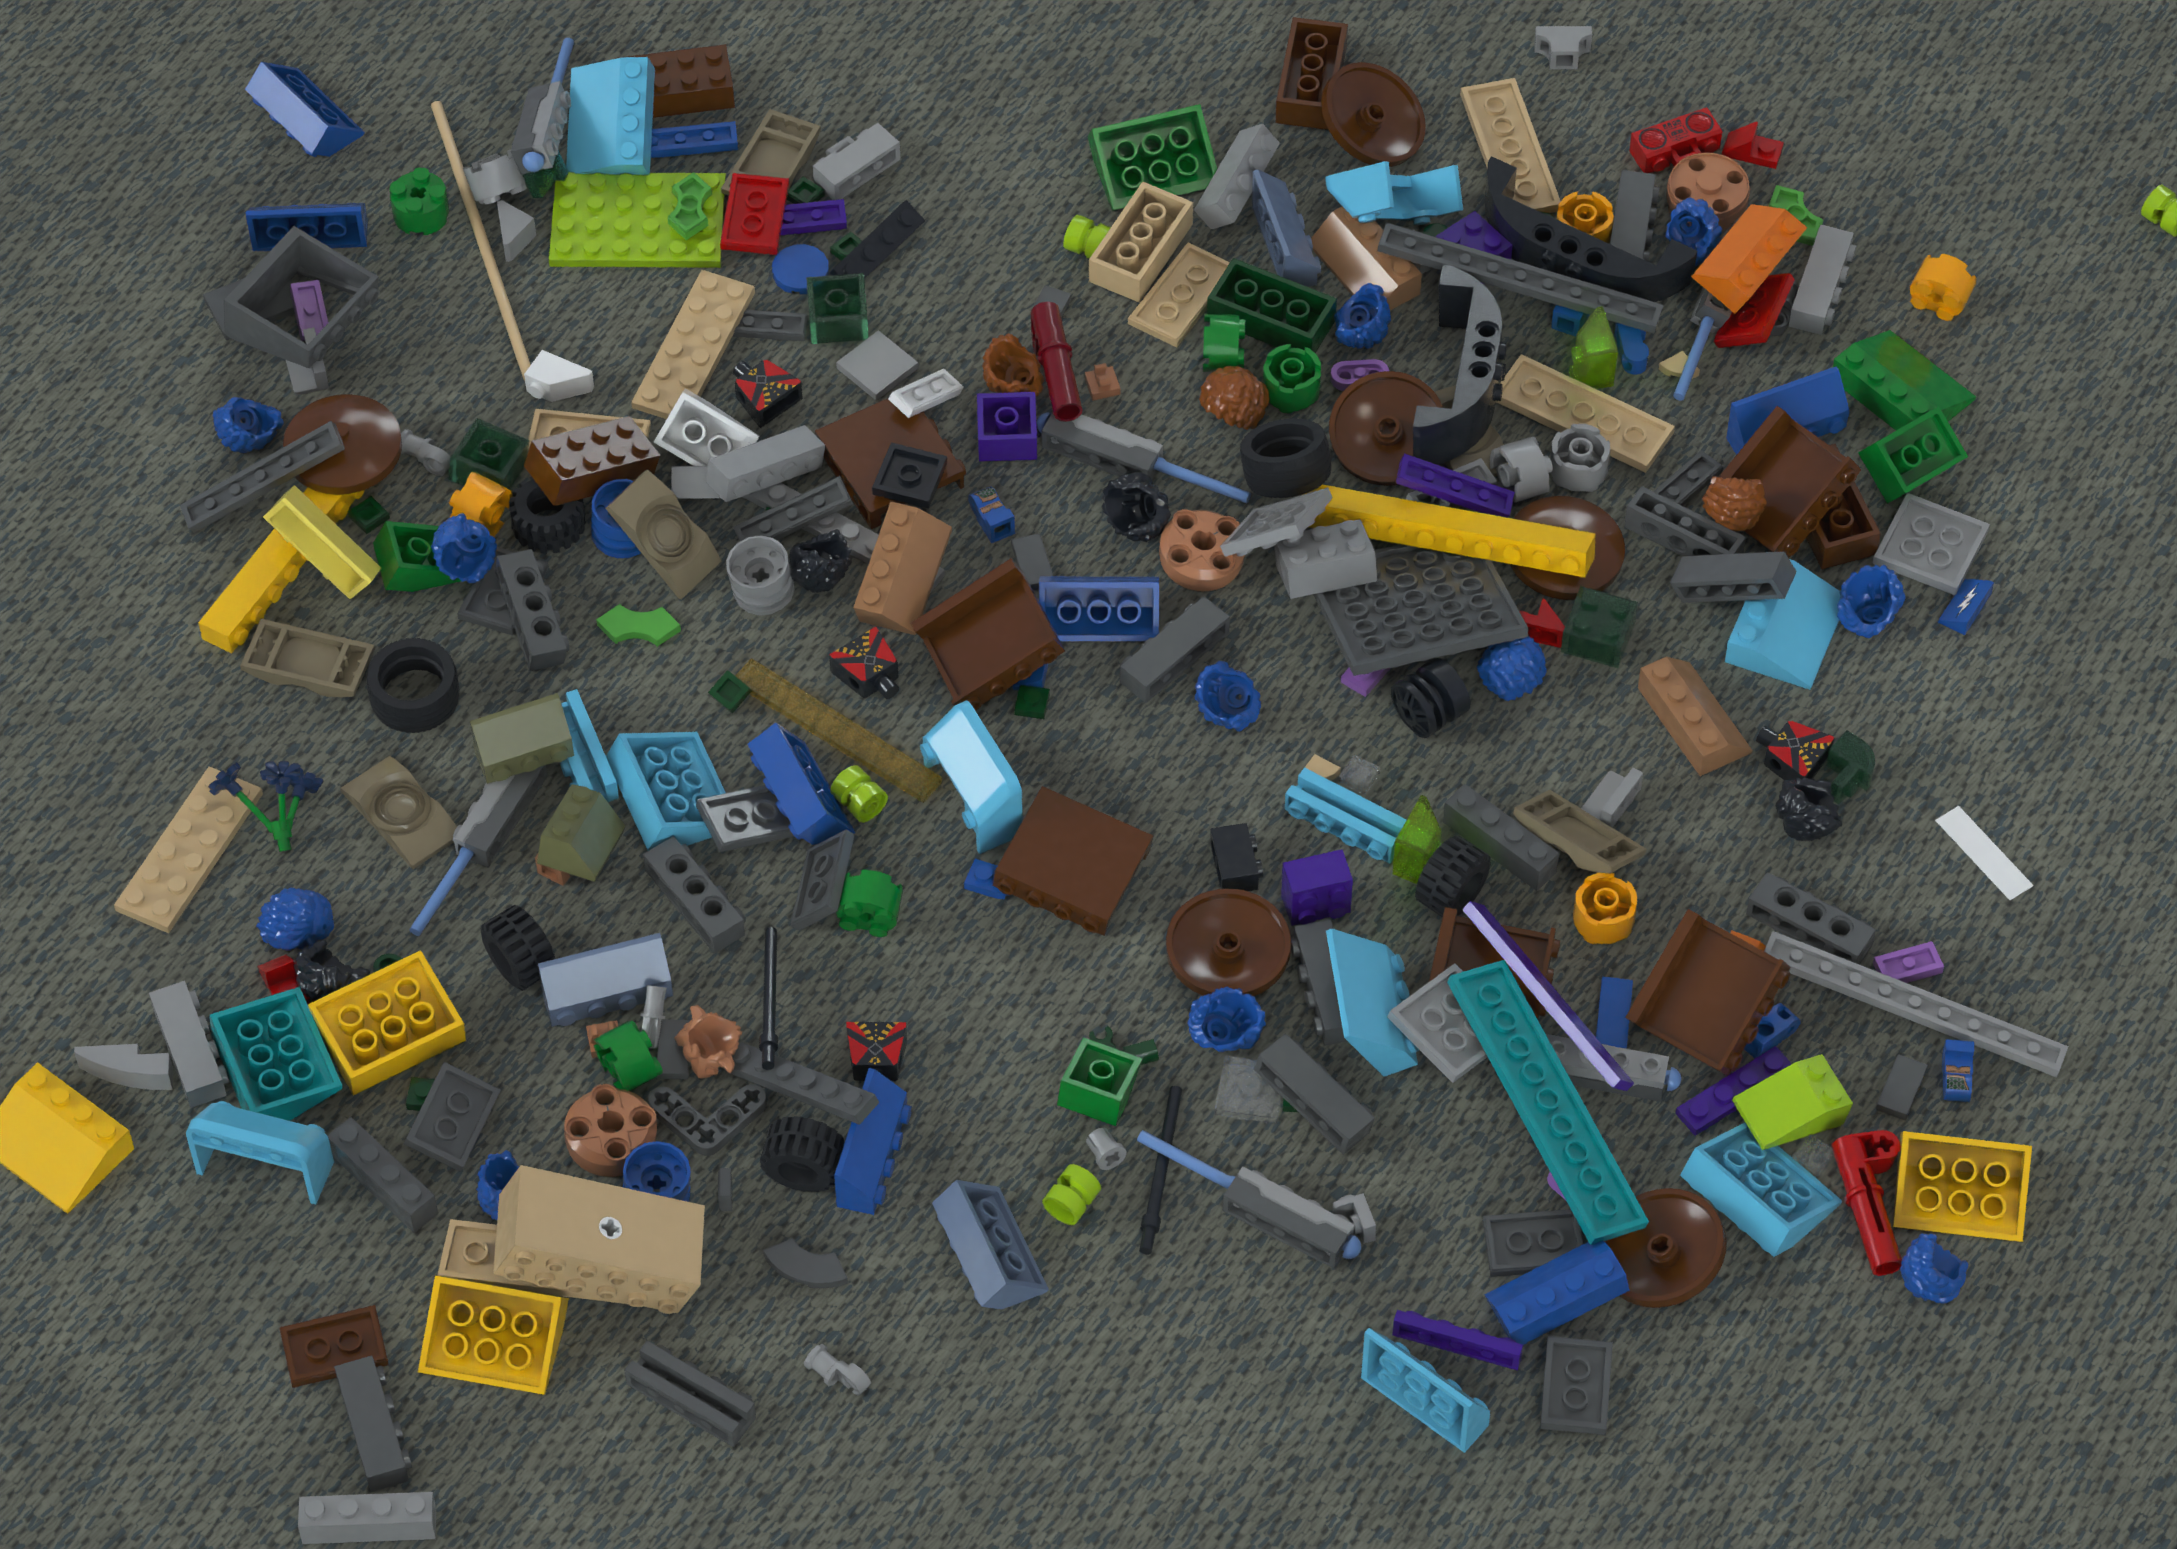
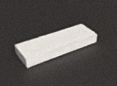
M942 369L893 391L888 400L910 418L958 396L964 387L945 369Z

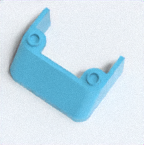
M1385 161L1325 177L1327 190L1352 218L1359 219V223L1386 219L1411 220L1414 225L1431 223L1430 218L1463 211L1458 165L1412 176L1390 175L1389 162Z
M966 700L955 705L923 737V744L920 745V750L926 769L940 763L962 797L965 811L962 812L964 823L968 829H974L977 851L979 854H982L1013 839L1023 821L1022 789L1011 766L971 703Z
M224 1101L211 1103L190 1121L186 1131L196 1174L203 1175L214 1149L302 1171L309 1201L315 1205L334 1164L329 1138L320 1126L314 1124L303 1125L234 1107Z

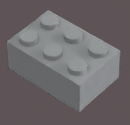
M1360 519L1354 521L1347 520L1325 527L1318 526L1303 531L1304 535L1295 541L1288 542L1285 539L1274 545L1276 567L1290 599L1377 581L1375 551Z

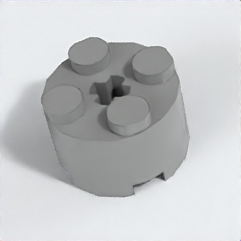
M511 149L507 150L506 155L500 156L497 153L472 163V167L463 168L473 197L480 204L494 203L501 199L499 194L511 193L512 195L527 189L525 184L528 182L525 174H520L511 154Z
M1572 424L1571 429L1564 430L1561 433L1558 431L1552 441L1550 456L1553 467L1551 472L1553 482L1557 486L1571 491L1593 492L1597 490L1608 474L1609 440L1606 441L1598 428L1588 424Z
M1528 437L1505 444L1491 451L1490 469L1496 468L1499 482H1496L1495 485L1514 491V503L1549 492L1548 473L1553 471L1552 463L1548 456H1543L1535 437Z

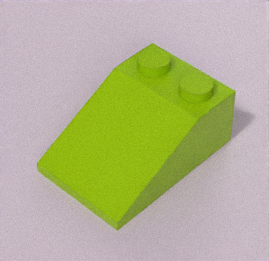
M1823 1054L1795 1062L1734 1096L1732 1099L1762 1150L1839 1127L1844 1124L1853 1105V1102Z

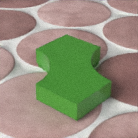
M694 172L672 186V193L677 198L678 203L675 210L668 216V224L685 240H688L708 226V219L702 208L705 201L712 195V188Z
M1776 185L1768 207L1786 209L1803 223L1807 229L1796 242L1813 246L1820 224L1823 225L1822 218L1808 211L1803 202L1804 192Z
M619 604L596 619L597 626L615 644L626 639L638 638L650 641L658 647L681 631L680 624L663 607L649 612H635Z

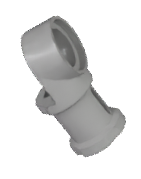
M405 429L401 433V454L407 453L418 458V461L423 463L425 469L432 474L443 476L452 465V459L447 452L435 446L433 439H423L413 435V432L409 429Z
M824 1344L817 1345L811 1350L804 1361V1366L808 1370L813 1369L822 1376L824 1383L828 1387L840 1381L848 1389L852 1387L854 1389L852 1392L859 1396L871 1385L869 1377L860 1367L854 1363L848 1365L843 1360L838 1361L827 1352L828 1348Z

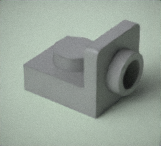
M1364 1193L1356 1196L1346 1195L1333 1203V1214H1341L1349 1218L1350 1222L1355 1225L1354 1234H1360L1363 1244L1376 1241V1224Z

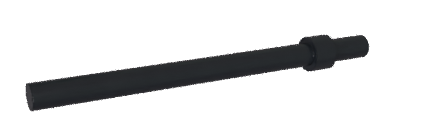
M769 927L765 930L763 1033L759 1037V1049L762 1052V1068L765 1070L774 1068L775 1052L778 1050V1036L775 1034L777 929L774 927Z
M1179 1086L1170 1087L1160 1138L1171 1145L1173 1143L1182 1095V1088ZM1160 1153L1157 1154L1147 1212L1142 1216L1140 1226L1143 1233L1139 1251L1145 1255L1152 1253L1155 1234L1159 1232L1161 1224L1159 1212L1170 1158Z

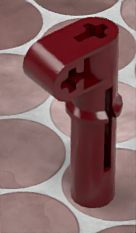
M1042 302L1035 305L1031 310V338L1034 354L1038 356V362L1044 368L1055 418L1063 422L1072 421L1078 418L1083 411L1071 363L1072 347L1066 341L1058 305L1054 302Z

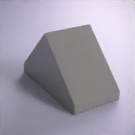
M500 200L497 201L505 260L509 262L536 236L535 221L530 215Z

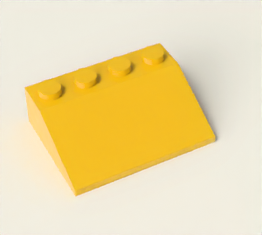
M421 950L308 1004V1008L334 1062L353 1096L466 1041L464 1022Z
M38 1062L14 1084L0 1105V1164L67 1214L134 1150L130 1131Z
M1907 1131L1901 1132L1893 1227L2023 1242L2032 1146Z
M435 1276L418 1372L545 1395L563 1333L569 1298L445 1276Z

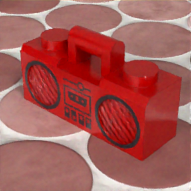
M1706 107L1631 133L1629 151L1643 173L1660 172L1670 166V163L1675 167L1677 163L1688 156L1698 153H1713L1720 149L1722 130Z

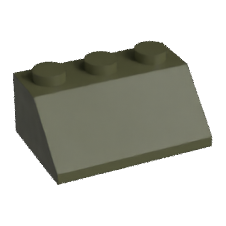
M558 693L470 721L476 758L487 784L503 781L510 776L523 772H531L538 767L554 762H562L574 756L571 734Z
M571 784L541 834L537 864L595 882L624 833L625 825L600 792L590 790L584 786Z

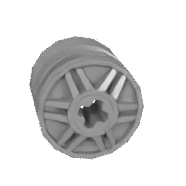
M753 536L738 542L730 550L726 560L727 573L733 596L742 609L759 616L769 615L783 609L791 601L795 591L794 580L791 578L792 570L788 554L781 543L771 537Z

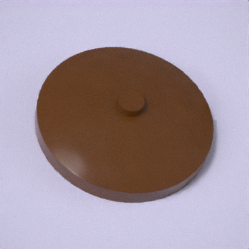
M1358 62L1342 67L1326 83L1321 100L1325 123L1333 138L1351 156L1369 165L1387 161L1389 162V167H1394L1406 162L1418 151L1425 136V116L1418 98L1399 76L1379 65Z
M1395 371L1372 373L1353 382L1338 397L1329 421L1330 441L1338 461L1350 474L1362 481L1383 486L1399 485L1396 484L1400 460L1404 453L1413 456V424L1416 407L1443 408L1436 393L1420 379Z
M333 395L309 404L295 415L284 434L283 447L330 421L337 426L345 449L295 477L306 487L326 494H351L376 485L395 468L402 451V437L395 416L383 404L360 395Z
M1551 496L1531 502L1514 517L1517 520L1596 534L1595 558L1585 578L1510 564L1517 577L1534 591L1562 600L1585 599L1604 591L1619 575L1625 557L1624 538L1613 518L1597 505L1576 497Z
M1216 889L1193 897L1178 909L1171 919L1167 930L1166 953L1172 971L1187 988L1202 996L1211 994L1215 989L1226 986L1232 989L1240 988L1243 994L1256 996L1269 989L1280 979L1290 959L1291 936L1283 915L1263 897L1244 890Z
M1665 1188L1642 1193L1636 1196V1199L1649 1220L1646 1228L1604 1241L1612 1249L1627 1276L1630 1291L1620 1295V1297L1635 1305L1651 1308L1668 1307L1685 1302L1704 1290L1721 1269L1727 1247L1723 1224L1714 1208L1702 1197L1692 1192Z

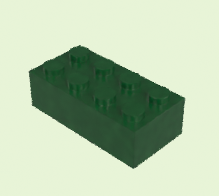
M1235 258L1231 260L1207 298V314L1239 315V319H1245V335L1275 347L1291 344V348L1305 350V347H1307L1314 353H1316L1333 326L1337 308V298Z

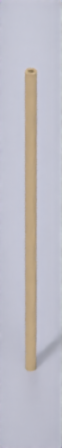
M435 101L431 104V108L522 377L525 381L524 374L531 364L475 199L464 174V167L443 105L440 101Z

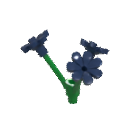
M273 761L266 762V770L260 771L261 779L266 780L270 785L275 784V791L278 793L279 820L271 822L242 792L243 788L236 782L237 773L241 769L238 762L230 766L226 773L224 770L216 775L218 780L209 784V792L215 796L220 791L227 789L234 797L237 796L266 826L268 831L273 833L274 840L278 842L279 852L291 850L289 838L292 837L291 829L299 801L303 800L305 791L317 793L319 787L324 782L323 779L315 778L316 775L310 772L304 775L303 769L300 768L298 763H293L289 766L288 761H280L277 766ZM292 785L294 787L291 795L293 800L286 819L285 793L288 791V787Z

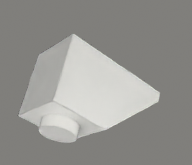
M541 350L524 374L526 391L535 398H543L551 402L590 393L594 389L592 370L544 350Z

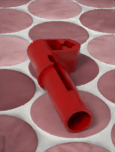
M1887 1130L1845 1135L1832 1143V1150L1847 1193L1845 1203L1852 1209L1872 1273L1877 1276L1895 1273L1902 1266V1257L1882 1199L1884 1190L1877 1184L1874 1175L1887 1172L1892 1167L1901 1148L1898 1137Z

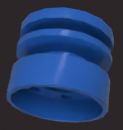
M616 479L603 484L595 492L592 499V540L600 551L615 558H631L641 554L640 550L605 509L633 482L628 479Z
M660 1141L644 1143L633 1149L626 1158L623 1167V1188L689 1202L691 1171L689 1161L680 1149L670 1143ZM654 1189H660V1192H654Z

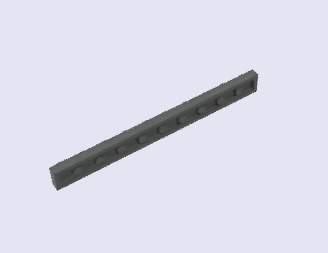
M1386 223L1378 244V252L1442 270V265H1450L1470 274L1482 283L1653 334L1663 309V305L1390 223Z

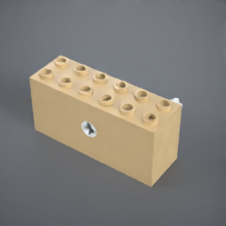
M520 1165L499 1194L493 1274L503 1276L510 1281L522 1280L535 1283L539 1287H555L564 1289L572 1294L583 1293L597 1296L604 1301L616 1300L628 1303L633 1307L644 1306L658 1309L665 1314L679 1313L701 1285L705 1205Z

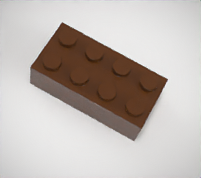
M1292 18L1276 99L1275 123L1329 130L1322 113V93L1328 80L1343 67L1347 49L1348 24Z
M726 44L627 56L648 57L655 68L653 118L735 108L733 83Z
M627 416L531 441L524 467L551 503L556 506L594 496L595 492L603 484L612 480L628 479L635 481L646 470L654 474L660 454L634 420Z
M1836 443L1830 445L1840 453ZM1855 481L1841 494L1836 505L1827 511L1819 521L1817 528L1806 537L1822 570L1874 556L1878 549L1881 533Z

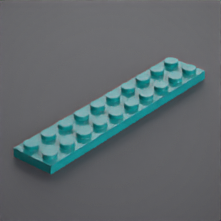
M1505 960L1451 975L1447 983L1589 1244L1594 1245L1602 1240H1610L1646 1228L1649 1220Z

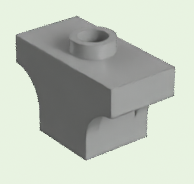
M1536 26L1535 53H1540L1547 57L1550 69H1578L1579 57L1591 50L1592 26Z

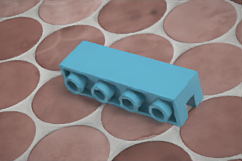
M577 689L566 692L567 702H563L561 705L571 734L574 756L560 762L562 772L565 777H571L573 783H570V786L574 784L600 792L607 802L619 799L616 779Z
M1305 767L1298 775V785H1291L1285 793V810L1291 816L1314 824L1319 831L1329 832L1341 838L1346 845L1356 846L1366 851L1376 860L1382 859L1390 864L1409 838L1410 821Z

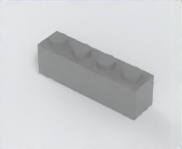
M1264 124L1239 131L1196 205L1194 211L1210 229L1235 223L1252 193L1253 171L1261 170L1264 172L1280 142Z
M1820 224L1791 309L1789 327L1822 335L1825 325L1831 326L1835 314V309H1832V305H1838L1842 293V288L1839 287L1840 282H1846L1849 273V266H1846L1847 261L1853 262L1857 245L1852 244L1853 232Z
M803 425L709 459L706 483L725 502H729L822 468L825 444L809 428Z
M185 981L150 992L149 996L155 1016L190 1108L227 1096L224 1084L229 1083V1079L224 1065L217 1066L215 1059L219 1058V1053L214 1040L208 1041L205 1034L210 1033L205 1016L198 1017L196 1009L201 1007L195 990L189 992Z
M433 1492L299 1497L298 1529L302 1544L436 1539V1505Z

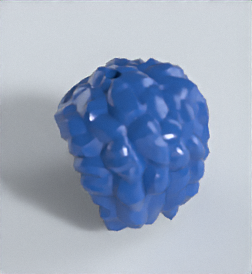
M1690 197L1678 203L1676 209L1672 210L1671 221L1667 224L1665 237L1669 242L1673 239L1697 250L1695 266H1698L1704 262L1721 241L1720 236L1723 229L1718 224V216L1714 214V210L1711 207H1708V203L1705 200H1695Z
M1371 283L1363 285L1356 294L1352 295L1334 315L1337 329L1335 336L1338 343L1352 348L1365 347L1369 349L1374 344L1381 343L1382 339L1386 337L1388 333L1387 325L1391 322V315L1387 298L1383 296L1384 290L1381 286Z
M233 397L226 405L213 411L215 431L219 439H222V445L225 447L229 446L233 452L247 453L253 449H262L264 445L272 441L273 437L277 434L276 430L281 429L284 424L281 412L276 408L262 405L260 402H254L250 399L245 400L241 397Z
M460 513L457 516L448 518L446 522H443L434 533L431 548L439 570L448 575L451 580L459 578L462 582L476 583L483 579L484 575L492 568L495 562L497 544L496 539L490 535L489 530L484 525L467 519L465 514Z
M1865 565L1860 568L1858 574L1852 572L1850 577L1841 586L1842 590L1839 592L1840 600L1837 605V617L1844 628L1855 632L1858 636L1871 638L1873 635H1878L1887 624L1894 621V615L1898 613L1905 601L1903 585L1898 580L1895 571L1888 569L1886 565L1881 567L1878 565L1874 567Z
M1529 636L1512 642L1489 645L1477 665L1479 677L1483 679V685L1487 686L1489 691H1493L1494 694L1505 701L1522 697L1525 692L1531 694L1533 688L1542 684V678L1545 677L1547 672L1544 653L1539 643L1534 642V638Z
M1218 661L1216 664L1205 666L1204 670L1199 673L1197 683L1195 684L1197 692L1194 696L1195 700L1199 703V711L1204 713L1205 720L1212 721L1215 725L1224 726L1227 729L1234 728L1239 732L1248 727L1249 723L1255 722L1261 709V701L1259 700L1261 695L1254 688L1253 680L1248 678L1245 672L1230 668L1229 664L1225 661Z
M292 887L284 888L280 893L270 896V902L264 903L260 909L262 915L258 917L260 923L256 925L260 930V936L263 937V942L270 944L273 948L291 951L295 948L302 950L307 946L314 945L318 940L327 938L334 929L333 913L329 900L318 892Z
M1228 986L1215 989L1211 994L1194 1000L1191 1004L1188 1020L1189 1033L1193 1041L1202 1048H1214L1218 1052L1235 1051L1239 1048L1251 1049L1259 1040L1260 1033L1266 1025L1265 1012L1261 1010L1255 997L1250 994H1243L1240 988L1232 989Z
M507 1150L502 1154H489L488 1159L485 1160V1165H481L478 1172L480 1180L476 1188L478 1191L477 1198L482 1210L486 1214L491 1215V1218L495 1220L498 1219L499 1194L519 1168L516 1160Z
M1922 1233L1911 1242V1246L1908 1247L1906 1255L1901 1261L1900 1271L1905 1282L1904 1286L1913 1293V1296L1922 1298L1924 1301L1931 1300L1941 1304L1953 1301L1959 1295L1960 1288L1965 1283L1968 1262L1966 1260L1961 1261L1956 1255L1951 1254L1949 1250H1943L1942 1246L1936 1243V1234Z

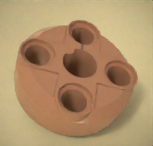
M1716 153L1694 154L1677 163L1669 176L1666 191L1667 203L1669 205L1668 210L1671 214L1672 210L1676 209V205L1686 198L1703 199L1708 203V207L1714 210V214L1718 216V224L1723 229L1722 231H1724L1745 212L1749 202L1750 186L1746 172L1733 159Z
M1182 509L1177 511L1172 520L1163 529L1159 545L1161 565L1168 577L1178 585L1195 591H1213L1231 583L1240 572L1245 555L1237 556V554L1225 557L1220 546L1240 525L1238 520L1234 517L1224 516L1208 510L1191 511Z
M610 1084L597 1085L591 1092L580 1097L567 1113L564 1124V1137L568 1152L576 1164L592 1174L605 1177L622 1176L625 1160L633 1149L644 1143L656 1141V1113L643 1098L633 1092L615 1088Z

